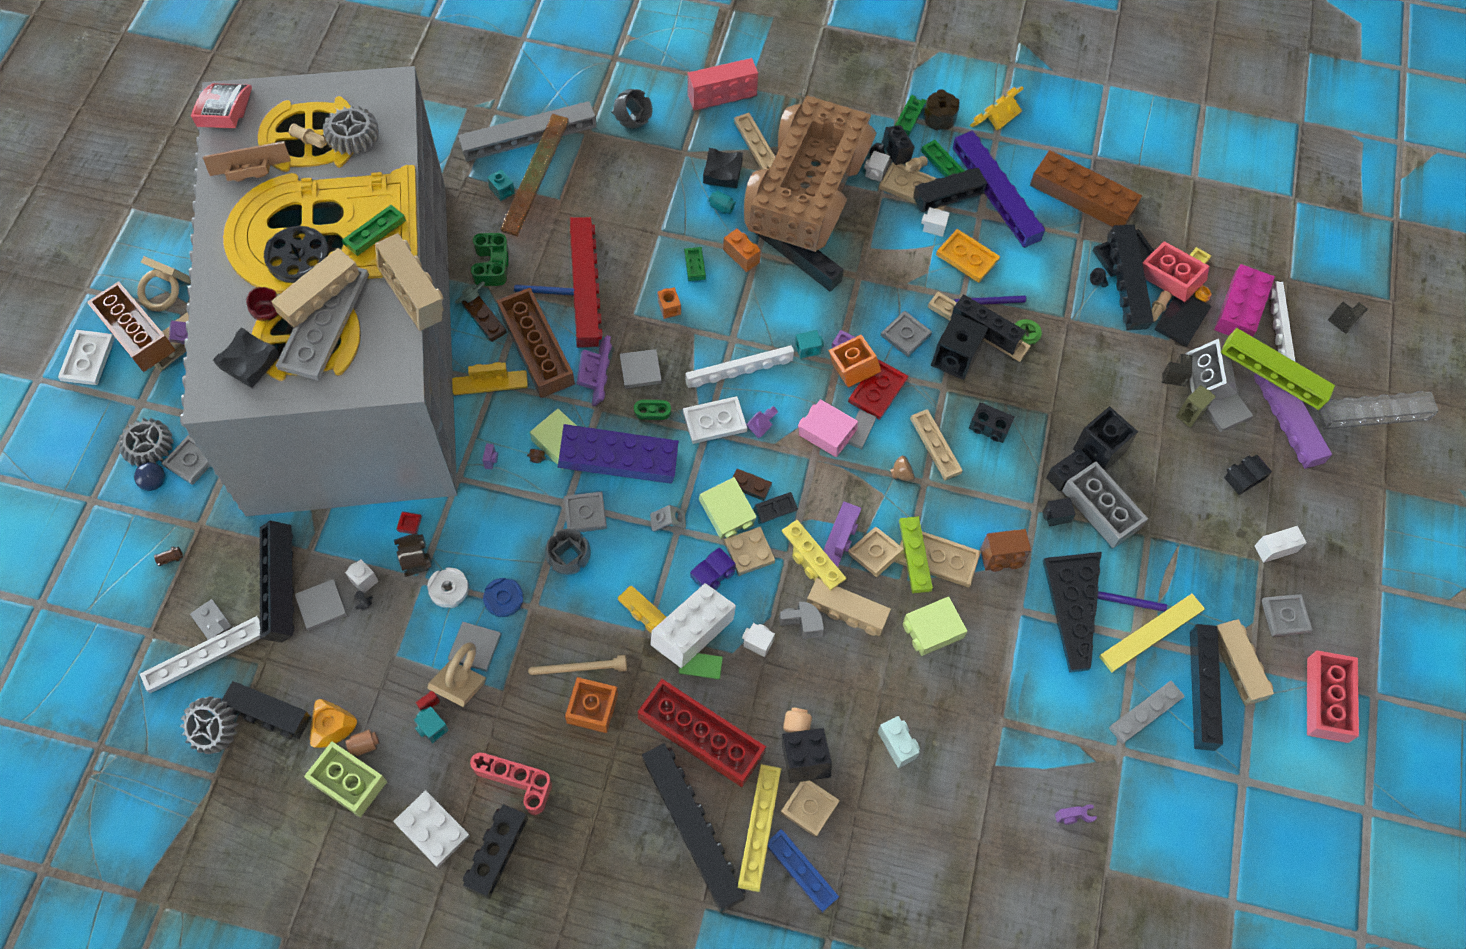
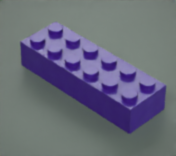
M564 424L557 468L672 484L675 478L679 441Z

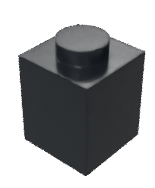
M1070 497L1048 501L1043 509V517L1047 520L1049 527L1071 523L1076 515Z

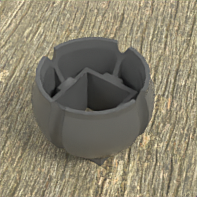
M627 89L621 92L615 99L611 112L622 126L631 129L640 128L651 118L653 112L652 103L649 97L644 96V91ZM627 108L632 112L630 115L628 114Z
M558 530L556 536H551L546 544L545 557L547 563L560 574L572 575L578 573L580 568H585L590 560L591 549L589 542L577 530ZM571 547L579 556L566 565L559 556Z

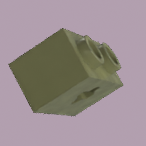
M1200 385L1186 399L1176 417L1191 428L1205 414L1216 396L1209 389Z

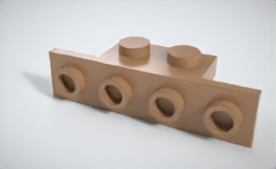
M285 141L203 156L209 176L225 174L227 181L234 180L236 182L243 181L248 177H264L269 173L270 165L291 161Z

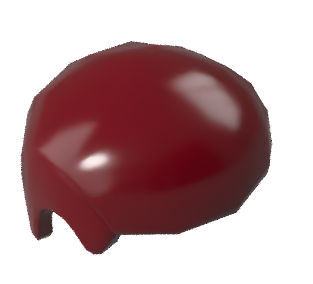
M257 287L248 293L246 298L247 309L254 319L264 322L272 320L279 315L271 302L277 297L276 291L267 287Z

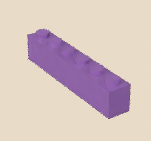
M1255 373V382L1260 386L1264 398L1271 406L1272 413L1277 417L1281 429L1288 437L1289 444L1294 448L1297 458L1302 463L1304 469L1324 464L1332 456V453L1303 401Z

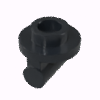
M875 143L870 149V157L874 151L886 155L884 146L881 143Z
M1095 268L1091 272L1090 282L1093 285H1101L1103 288L1109 285L1104 269Z
M358 591L354 595L355 600L360 602L355 607L356 610L361 608L363 611L373 604L370 601L373 599V596L366 599L362 591Z

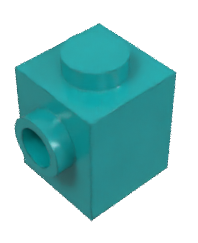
M502 169L487 177L489 188L500 202L515 194L513 182Z
M431 706L428 709L421 710L414 719L417 724L415 730L422 738L426 736L432 744L449 731L447 725Z

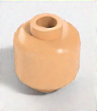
M792 707L791 711L789 710L785 714L783 729L788 733L810 730L812 716L808 714V710Z

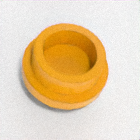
M1202 285L1194 295L1197 299L1208 302L1212 293L1206 286Z

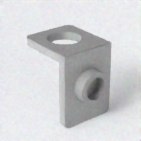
M668 505L650 514L652 531H657L671 524L680 528H686L684 510L672 505ZM675 513L679 514L681 519L680 522L677 521Z

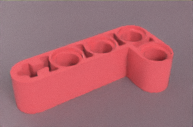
M485 753L473 755L470 764L476 775L527 790L523 801L526 810L532 815L540 814L544 810L552 788V782L547 772ZM484 761L486 766L481 765L480 768H478L477 765L482 764V762ZM499 767L507 768L504 774H496ZM519 773L527 774L524 780H516ZM543 778L547 780V783L544 786H536V783L539 779ZM532 799L540 800L536 807H530L529 802Z

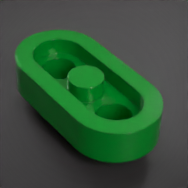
M639 400L634 404V414L641 420H665L671 415V405L665 400Z

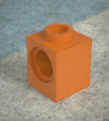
M675 287L657 291L658 303L663 318L681 315V304Z

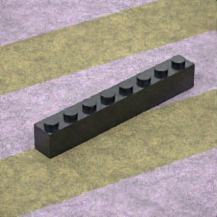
M665 743L642 754V760L720 913L744 901L743 894L746 891L745 889L738 888L739 881L737 882L733 876L736 872L730 861L726 862L723 856L725 850L721 842L716 843L713 837L715 831L711 823L706 824L703 818L705 812L701 804H696L694 801V790L690 784L686 785L683 779L686 776L682 767L676 766L674 762L676 756L672 748L667 749Z

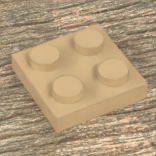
M761 526L724 539L728 553L736 563L738 576L775 563V558Z
M875 527L849 549L848 554L875 577H878L904 554V548Z
M803 781L799 783L781 810V814L814 837H817L840 800L812 781Z

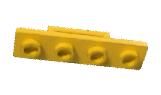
M1022 86L1017 89L1013 87L1007 91L1008 95L1006 97L1003 95L997 99L996 105L988 106L984 109V114L980 113L973 118L974 122L970 124L971 128L980 124L987 117L996 130L1002 128L1022 112L1014 96L1024 88Z
M506 362L468 366L469 376L452 378L453 395L528 387L527 371L508 372Z
M629 586L618 597V601L631 612V615L637 621H641L651 634L652 630L667 618L633 586Z

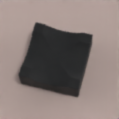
M709 148L703 173V184L737 189L743 153H725Z
M241 327L230 345L224 351L217 354L213 361L219 369L253 388L280 357V354L274 346L258 339Z

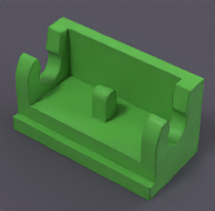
M697 653L684 667H679V674L719 680L723 657Z

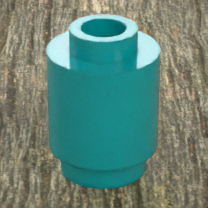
M720 191L713 192L709 198L710 206L724 214H730L736 204L733 198Z

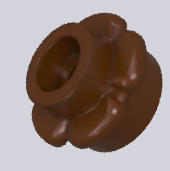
M530 449L529 454H527L530 462L541 463V461L546 459L544 457L545 452L542 450Z

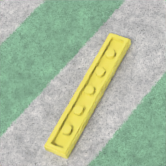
M1190 594L1102 653L1099 658L1113 673L1202 613L1205 608L1193 594Z
M760 765L738 888L756 892L760 891L781 768Z

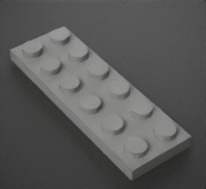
M357 267L360 275L357 276L355 281L346 285L339 294L330 298L320 309L314 311L303 323H300L293 329L276 364L278 370L319 381L369 276L368 270Z

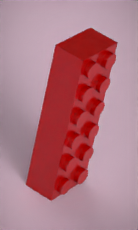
M662 678L638 710L639 720L742 788L766 752L765 745Z

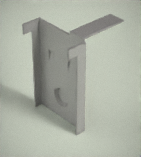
M212 599L190 613L208 640L232 627Z

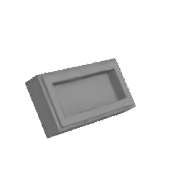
M859 410L855 418L858 421V430L851 437L848 444L862 450L876 421V416Z

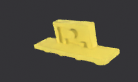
M798 520L782 529V533L794 546L793 559L797 564H801L804 567V571L810 579L813 578L814 581L816 578L821 579L830 591L846 580L843 573Z

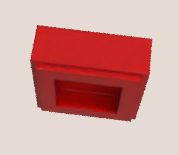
M402 512L397 531L408 534L418 533L422 516L420 514Z
M430 691L418 700L416 705L421 711L425 708L428 709L430 706L432 708L440 703V700L435 692Z

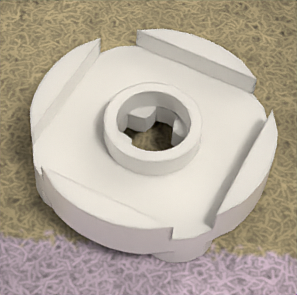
M451 567L435 572L430 577L427 585L432 601L436 605L445 608H456L466 598L469 591V584L465 575L460 570ZM452 584L453 589L446 592L445 588H443L444 585Z

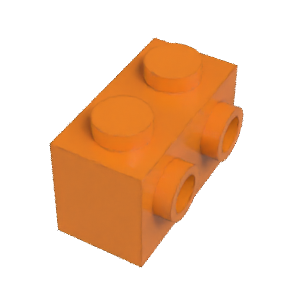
M735 229L724 237L723 250L746 272L760 263L761 250L757 244H753L748 239L745 233Z

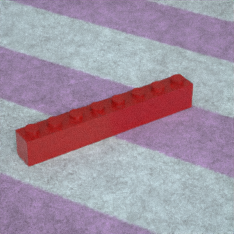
M570 217L577 347H599V340H602V329L598 328V324H601V313H597V309H600V298H596V294H599V283H595V279H598V268H594V264H597V253H593V249H596V239L592 238V235H595V224L591 223V217Z

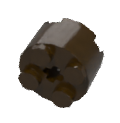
M939 89L931 94L926 100L924 110L925 124L934 130L939 128L949 130L956 123L959 111V99L943 89Z
M414 533L394 539V544H399L397 546L398 551L396 552L402 571L407 570L404 571L405 577L428 571L432 567L429 552H424L426 542L423 534Z

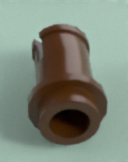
M174 546L170 550L154 555V559L159 567L175 560L178 562L180 558H183L181 549Z

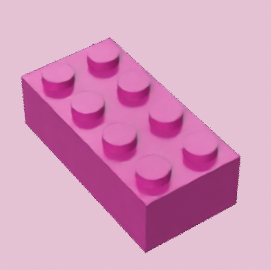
M1240 264L1233 275L1214 330L1230 335L1238 328L1253 337L1257 331L1275 276Z

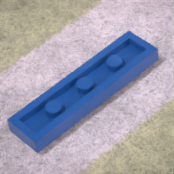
M782 829L769 839L767 848L821 912H824L839 898L836 892Z

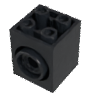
M954 313L937 344L931 366L965 380L980 352L988 327Z
M1109 406L1083 429L1073 450L1076 451L1080 448L1090 458L1092 464L1097 462L1106 471L1127 452L1138 431Z

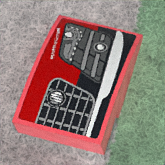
M212 83L206 87L199 96L191 114L197 127L236 128L238 119L244 116L252 86Z

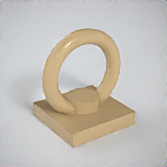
M143 256L141 263L154 270L147 272L141 278L137 289L138 299L148 310L157 312L166 310L175 303L178 297L179 284L177 279L191 284L190 277L172 267ZM154 277L161 278L171 284V294L161 304L149 302L145 295L146 285Z
M467 642L461 646L453 659L429 682L428 689L464 707L485 684L486 677L470 670L476 655L475 644ZM467 653V657L462 666L460 665V662Z

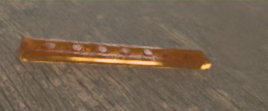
M552 113L500 228L501 232L518 237L568 125V118Z

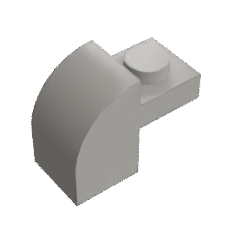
M799 602L798 610L787 608L780 611V626L800 624L802 639L822 637L824 631L822 617L814 605L807 602Z

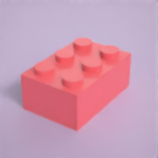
M1165 241L1142 262L1147 281L1168 291L1184 302L1207 281L1209 272L1207 264Z

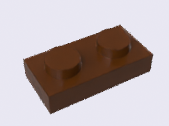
M736 469L733 475L743 493L765 501L772 482L740 469Z

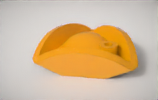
M323 699L316 700L311 721L310 745L314 748L328 747L331 741L335 744L342 741L354 730L357 725V719L345 709Z

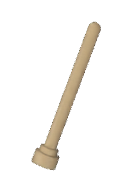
M618 655L617 658L608 661L530 667L528 673L530 675L610 668H614L618 672L627 671L626 655Z

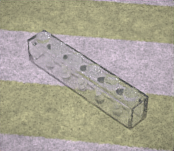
M1423 391L1411 394L1398 393L1389 396L1387 394L1377 397L1363 396L1355 399L1351 397L1342 400L1329 399L1322 408L1317 410L1323 430L1431 420L1439 411L1432 392Z

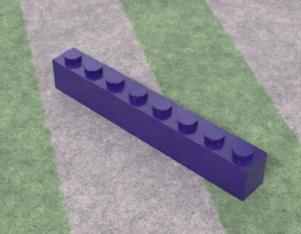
M973 130L955 137L952 149L967 170L979 167L987 182L985 195L1023 248L1041 241L1045 232L1043 224L1037 220L1034 212L1026 205L1024 198L1018 194L1016 187L1010 183L1007 175L1002 172L997 161L992 158L989 150L981 143L980 138L976 136Z

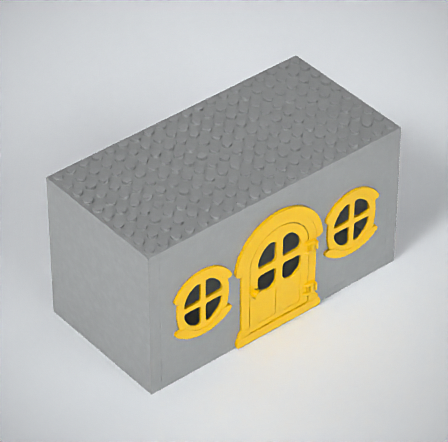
M415 66L202 82V91H199V96L212 83L251 85L252 90L244 116L238 119L236 128L198 127L199 137L196 138L198 152L195 154L198 165L194 171L197 183L194 184L196 200L193 201L195 217H192L194 234H191L193 251H190L192 268H189L191 285L188 286L190 303H187L189 321H186L188 339H185L187 357H184L186 376L182 378L185 394L181 397L184 411L180 415L181 425L187 429L189 437L193 438L196 447H199L202 456L206 457L209 466H212L215 475L219 476L221 483L225 485L227 492L232 495L233 501H236L238 508L243 511L245 516L457 496L446 187ZM352 105L354 108L361 106L363 110L368 109L375 116L379 126L377 142L373 143L372 147H366V152L361 150L358 154L352 152L351 155L347 152L341 154L339 151L335 152L328 144L323 148H318L312 144H304L302 140L289 135L290 126L297 124L305 129L310 128L314 133L324 136L323 124H325V118H330V113H336V109L343 110L344 106L350 108ZM285 141L291 159L290 162L270 165L269 173L264 177H248L243 181L236 182L234 180L227 181L225 174L209 176L203 156ZM389 205L394 206L405 216L406 221L379 241L395 234H399L403 240H407L411 253L419 258L423 271L429 273L435 289L438 288L443 295L442 306L444 311L442 312V321L419 331L377 268L375 244L359 256L343 245L341 251L350 257L357 267L368 270L369 276L339 337L341 344L330 356L319 381L278 370L276 364L279 359L274 362L253 388L217 367L213 359L230 345L241 327L258 339L271 345L287 343L291 335L272 336L271 330L282 317L278 315L269 321H258L250 315L246 304L248 293L254 288H271L276 291L278 296L293 284L275 278L268 270L264 261V250L268 241L276 233L286 229L270 228V218L278 211L302 210V223L300 226L311 227L319 231L323 236L338 235L342 239ZM341 206L344 210L343 217L337 223L313 224V209ZM299 234L295 238L303 239L305 235ZM275 260L272 266H279L282 260ZM311 260L308 265L315 266L319 260ZM291 269L288 274L295 275L299 269Z

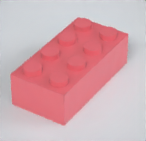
M749 58L688 72V97L693 110L757 96L758 71L753 59Z
M1316 650L1307 658V736L1349 743L1359 736L1357 657Z

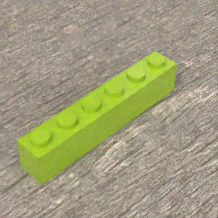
M1238 328L1229 335L1220 352L1317 410L1329 401L1335 387L1334 384Z

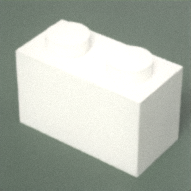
M1298 526L1263 536L1257 542L1255 548L1263 563L1297 553L1307 542Z

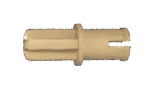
M292 124L289 128V135L302 140L304 144H312L318 148H323L327 144L324 136L314 133L310 128L305 129L297 124Z
M925 156L912 158L909 162L905 163L906 167H904V170H908V172L919 171L928 164V160Z
M1162 291L1158 299L1152 303L1151 310L1154 322L1158 319L1161 312L1166 310V305L1172 298L1171 293L1168 291Z

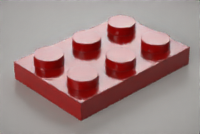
M878 359L881 372L861 381L849 397L848 402L876 416L880 420L909 376Z

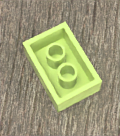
M332 741L304 776L309 783L360 818L387 783L380 773Z

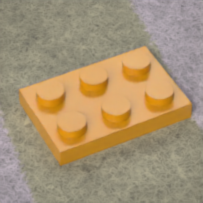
M958 229L953 232L936 252L938 257L978 283L981 282L1000 259L999 255Z

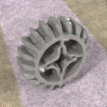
M353 105L350 108L344 106L343 110L336 109V113H330V118H325L323 135L329 147L334 149L335 152L339 151L341 154L347 152L349 155L352 152H356L358 154L361 150L366 152V147H372V144L377 142L379 126L375 116L368 109L363 110L361 106L354 108Z
M143 417L142 422L135 420L134 425L128 424V430L123 429L124 435H119L121 440L118 442L120 454L125 461L137 467L146 462L156 463L158 460L163 462L162 457L169 456L167 451L172 450L171 444L174 443L171 438L172 433L168 430L169 428L161 421H155L153 418L147 420Z
M211 696L202 697L189 704V708L184 710L186 715L181 717L184 724L180 727L184 728L185 732L182 735L187 737L185 743H191V749H197V753H218L226 749L229 743L234 741L233 736L238 733L234 727L238 724L233 719L237 715L231 714L233 708H227L228 702H221V698Z

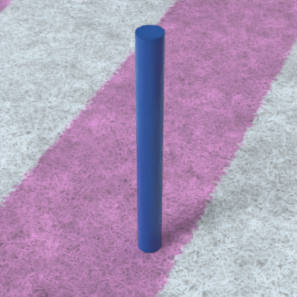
M514 285V292L531 288L533 293L574 296L573 288Z

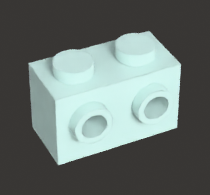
M899 716L881 724L878 729L879 736L898 768L916 760L920 753L917 741L910 737L906 722L904 720L901 721Z

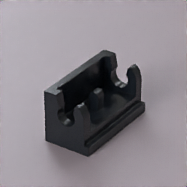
M791 492L758 503L753 508L754 513L758 515L759 524L798 510Z

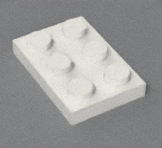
M76 330L58 376L60 381L98 385L115 340L113 334Z
M737 396L683 408L692 444L747 432V426Z
M426 790L393 821L437 868L470 837Z

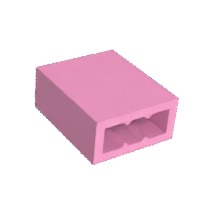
M820 399L816 405L814 404L810 408L809 414L800 420L798 424L799 436L837 457L858 430V421Z

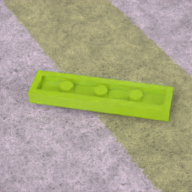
M919 516L900 518L899 526L912 593L931 592L933 587Z

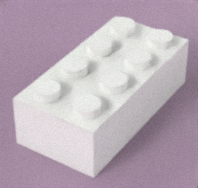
M705 583L652 630L650 645L682 668L734 620L736 605Z

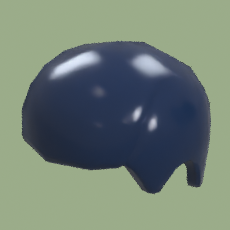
M154 462L142 463L136 468L134 473L136 485L146 491L157 490L163 484L166 477L163 468Z

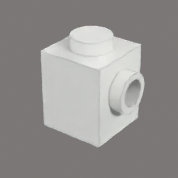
M874 151L870 160H866L864 169H866L865 177L881 182L888 168L890 156Z
M929 207L928 213L923 215L921 224H924L923 232L943 237L949 212Z
M361 559L351 564L345 572L353 585L363 593L367 592L378 582L374 572Z
M753 623L750 629L746 628L742 639H744L743 647L766 657L774 642L775 633L769 631L762 624L757 625Z

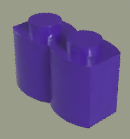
M719 547L704 561L699 563L690 572V576L700 587L706 583L716 591L720 587L722 580L725 578L729 579L735 574L736 563Z

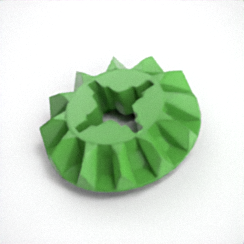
M1023 319L1015 323V325L1024 330L1026 328L1027 332L1030 333L1028 337L1025 334L1023 339L1025 343L1035 345L1040 340L1042 331L1036 322Z

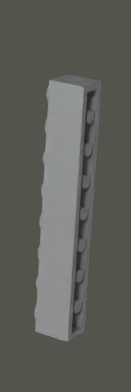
M587 101L458 135L465 161L467 162L596 128V118L590 102Z

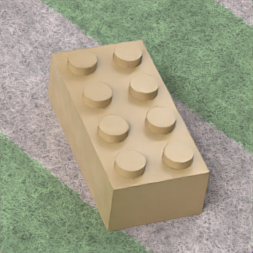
M395 234L375 243L377 268L418 330L421 331L442 321V312L444 311L442 306L443 295L438 288L435 289L429 273L423 271L419 258L411 253L407 240H403L399 234Z

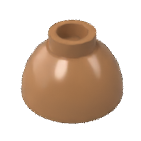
M904 455L900 456L895 461L893 468L890 469L893 478L903 481L914 480L915 475L908 459Z

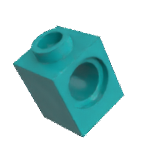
M817 330L796 334L795 346L799 358L802 359L821 354L824 341L822 336H819Z

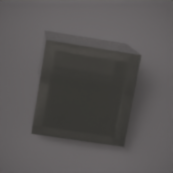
M1342 302L1328 321L1347 334L1359 322L1368 308L1360 302L1353 308Z
M1181 354L1176 363L1169 362L1162 373V383L1185 387L1192 376L1193 356Z

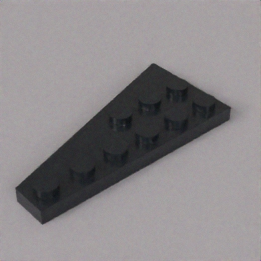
M1102 552L1048 557L1043 560L1069 673L1088 671L1091 668L1092 642L1095 630L1094 621L1099 588L1098 578L1100 575Z

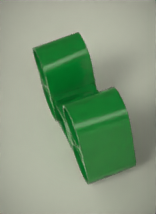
M502 233L476 234L473 237L475 253L478 256L490 257V261L472 265L471 274L473 282L476 285L485 282L484 286L504 285L507 281V269L509 266V249L506 236Z

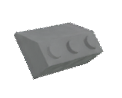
M1220 339L1185 353L1191 392L1193 393L1202 385L1216 396L1215 400H1222L1237 394L1232 361L1229 357L1220 353L1224 346Z

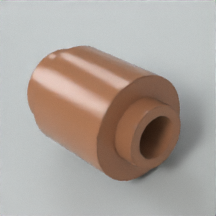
M370 729L350 736V739L346 740L348 752L353 756H360L376 750V745L379 744L376 732L372 733Z

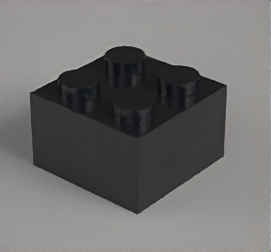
M824 728L782 734V749L789 783L831 778L832 762Z

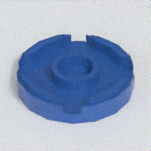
M498 578L489 583L485 588L483 601L486 609L492 615L508 617L520 609L524 595L520 585L515 580Z

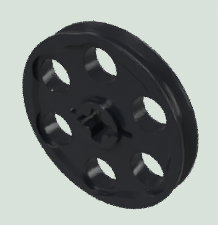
M293 226L279 231L268 241L264 250V261L268 270L275 278L284 282L295 283L315 267L308 265L311 260H319L318 263H320L328 256L330 251L324 236L319 231L307 226ZM299 234H304V235H305V237H304L303 239H301V240H295V237H296L297 235H299ZM278 243H286L281 249L275 248ZM314 243H322L317 249L311 248ZM293 247L295 248L296 252L299 253L301 261H299L297 256L294 255L295 252L293 250ZM275 260H282L279 266H272ZM291 269H299L295 275L288 274Z

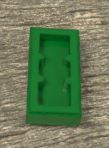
M702 247L684 248L688 281L706 280Z

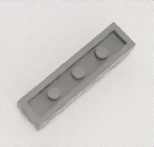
M1169 681L1112 724L1109 729L1121 744H1124L1185 696L1172 681Z

